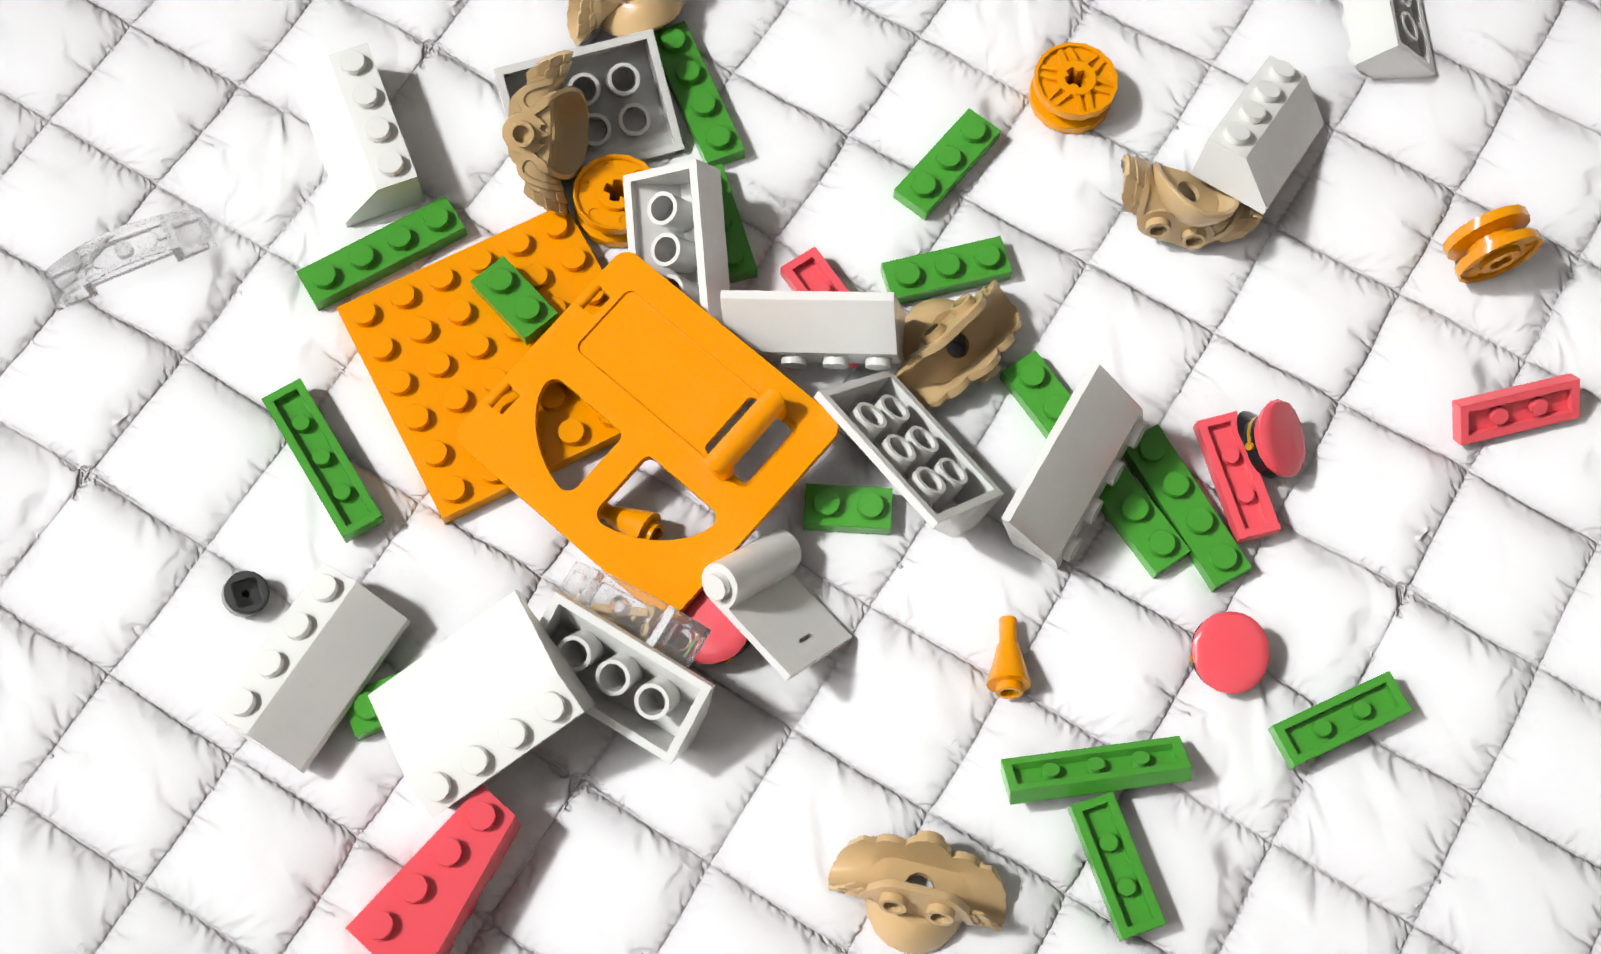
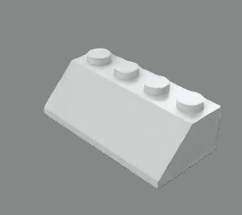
M1341 0L1345 13L1341 16L1345 31L1349 35L1351 45L1348 48V57L1356 70L1360 69L1373 80L1429 78L1436 74L1421 0Z
M368 43L327 55L297 91L346 227L424 202L425 198Z
M1269 55L1209 136L1191 175L1264 215L1325 124L1306 74L1295 69L1287 61L1279 60Z
M691 159L623 175L628 252L638 255L723 325L720 294L721 290H730L720 170L698 159Z
M721 290L720 301L723 326L768 362H781L780 365L782 367L792 369L805 368L806 362L823 363L824 368L836 370L847 369L849 363L865 364V368L871 370L891 369V364H903L905 313L895 292Z
M322 563L212 714L237 734L304 774L411 622L359 582Z
M560 590L555 591L540 620V624L596 703L586 713L671 765L689 749L708 713L715 684Z

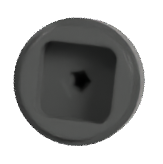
M253 571L235 573L226 581L221 592L224 607L231 614L244 618L258 614L266 606L270 596L266 580Z

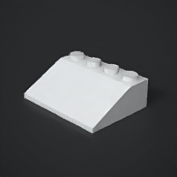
M653 29L569 49V51L574 53L570 60L572 63L567 72V78L563 82L562 87H578L585 96L589 111L588 149L582 168L593 159L608 154L630 155L642 161L684 150ZM549 55L493 68V75L506 120L509 117V102L513 94L527 85L526 72L535 66L537 62Z
M1093 360L1090 362L1001 517L1012 545L1056 569H1059L1063 560L1070 562L1075 556L1082 542V539L1077 537L1085 522L1092 524L1098 516L1104 502L1099 499L1107 484L1115 485L1125 466V463L1120 461L1128 446L1133 449L1136 448L1146 430V425L1142 423L1143 409L1099 363Z
M890 369L819 390L814 396L932 529L952 538L971 530L1004 495L1000 488Z
M518 590L509 594L368 695L405 779L432 818L596 705Z

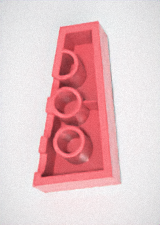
M481 784L347 925L346 929L372 954H449L467 918H470L476 908L477 901L489 879H492L522 827L516 815Z

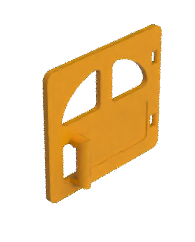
M623 252L610 261L462 421L457 429V440L470 455L644 607H657L663 611V620H673L680 616L703 590L702 573L704 568L739 549L832 445L838 436L839 427L838 423L817 401L634 253ZM603 290L609 299L593 316L584 308ZM556 382L566 385L621 432V439L578 487L569 491L561 489L551 475L542 454L538 435V412L542 396L546 388ZM512 388L519 397L501 414L493 407ZM749 400H756L712 451L707 453V446ZM776 418L781 420L791 429V434L749 481L743 482L734 475V465ZM653 460L715 512V522L707 530L691 537L675 540H649L629 536L608 528L600 523L599 514L601 509L645 461Z

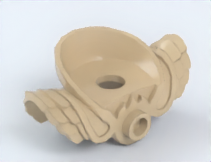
M569 0L567 27L572 40L577 46L583 40H587L600 26L605 32L617 37L649 29L654 31L674 20L681 13L684 0Z
M569 50L559 51L546 56L526 72L527 85L513 94L509 102V117L502 128V137L508 146V154L516 165L518 175L525 181L523 193L533 200L536 205L556 214L569 213L568 201L560 179H572L580 172L586 158L589 140V111L583 92L574 86L562 87L563 82L567 78V72L572 63L570 60L574 53Z
M1128 153L1121 159L1120 166L1124 173L1123 192L1121 195L1125 212L1136 215L1138 230L1146 236L1194 250L1214 241L1224 243L1234 239H1241L1254 230L1264 217L1258 211L1198 179L1187 171L1163 166L1162 163L1156 161L1150 164L1147 159H1142L1137 155L1134 157Z
M993 280L987 288L983 287L973 297L968 293L956 301L940 297L924 300L912 307L905 317L903 347L905 362L894 375L927 410H931L933 407H937L943 402L956 397L970 385L971 381L978 379L980 383H983L999 372L1000 353L1004 352L1014 342V336L1017 334L1016 331L1022 327V322L1016 306L1003 293L996 280ZM960 334L965 339L966 350L961 357L954 358L948 353L947 344Z
M923 830L907 840L895 834H880L871 837L867 835L859 836L851 840L840 851L830 869L828 877L829 890L842 891L846 895L865 899L866 913L875 934L889 947L904 954H925L940 949L957 933L962 922L982 928L990 927L999 932L1004 926L1007 906L1005 902L1006 892L997 870L991 865H985L984 862H980L973 854L965 851H952L944 837L934 831ZM922 876L931 882L933 888L907 881L911 877Z

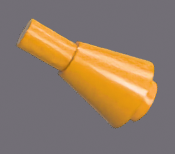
M609 503L600 511L599 518L606 521L617 532L642 539H661L663 525L661 524L659 513L618 505L613 506Z
M1002 616L999 618V643L997 644L986 684L990 691L995 692L996 696L1003 699L1019 698L1023 695V692L1028 691L1032 686L1020 645L1017 643V618L1014 616Z

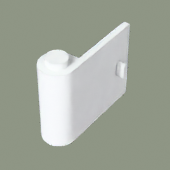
M777 529L705 567L702 573V586L706 595L774 669L788 681L848 643L852 636L793 575L801 561L799 542L790 532Z

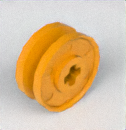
M1074 42L1053 46L1041 55L1034 69L1033 78L1029 86L1030 106L1034 115L1045 126L1060 133L1079 134L1093 130L1104 121L1112 105V100L1118 89V74L1112 61L1099 49L1085 43Z
M608 154L593 159L580 170L574 181L573 188L574 213L579 228L590 240L605 247L624 248L628 246L623 175L650 169L643 161L630 155Z
M1520 204L1508 205L1491 210L1459 227L1443 243V250L1447 258L1453 261L1460 260L1455 266V274L1459 282L1468 284L1493 278L1516 267L1537 252L1542 246L1543 239L1537 229L1525 228L1530 222V214L1525 206Z

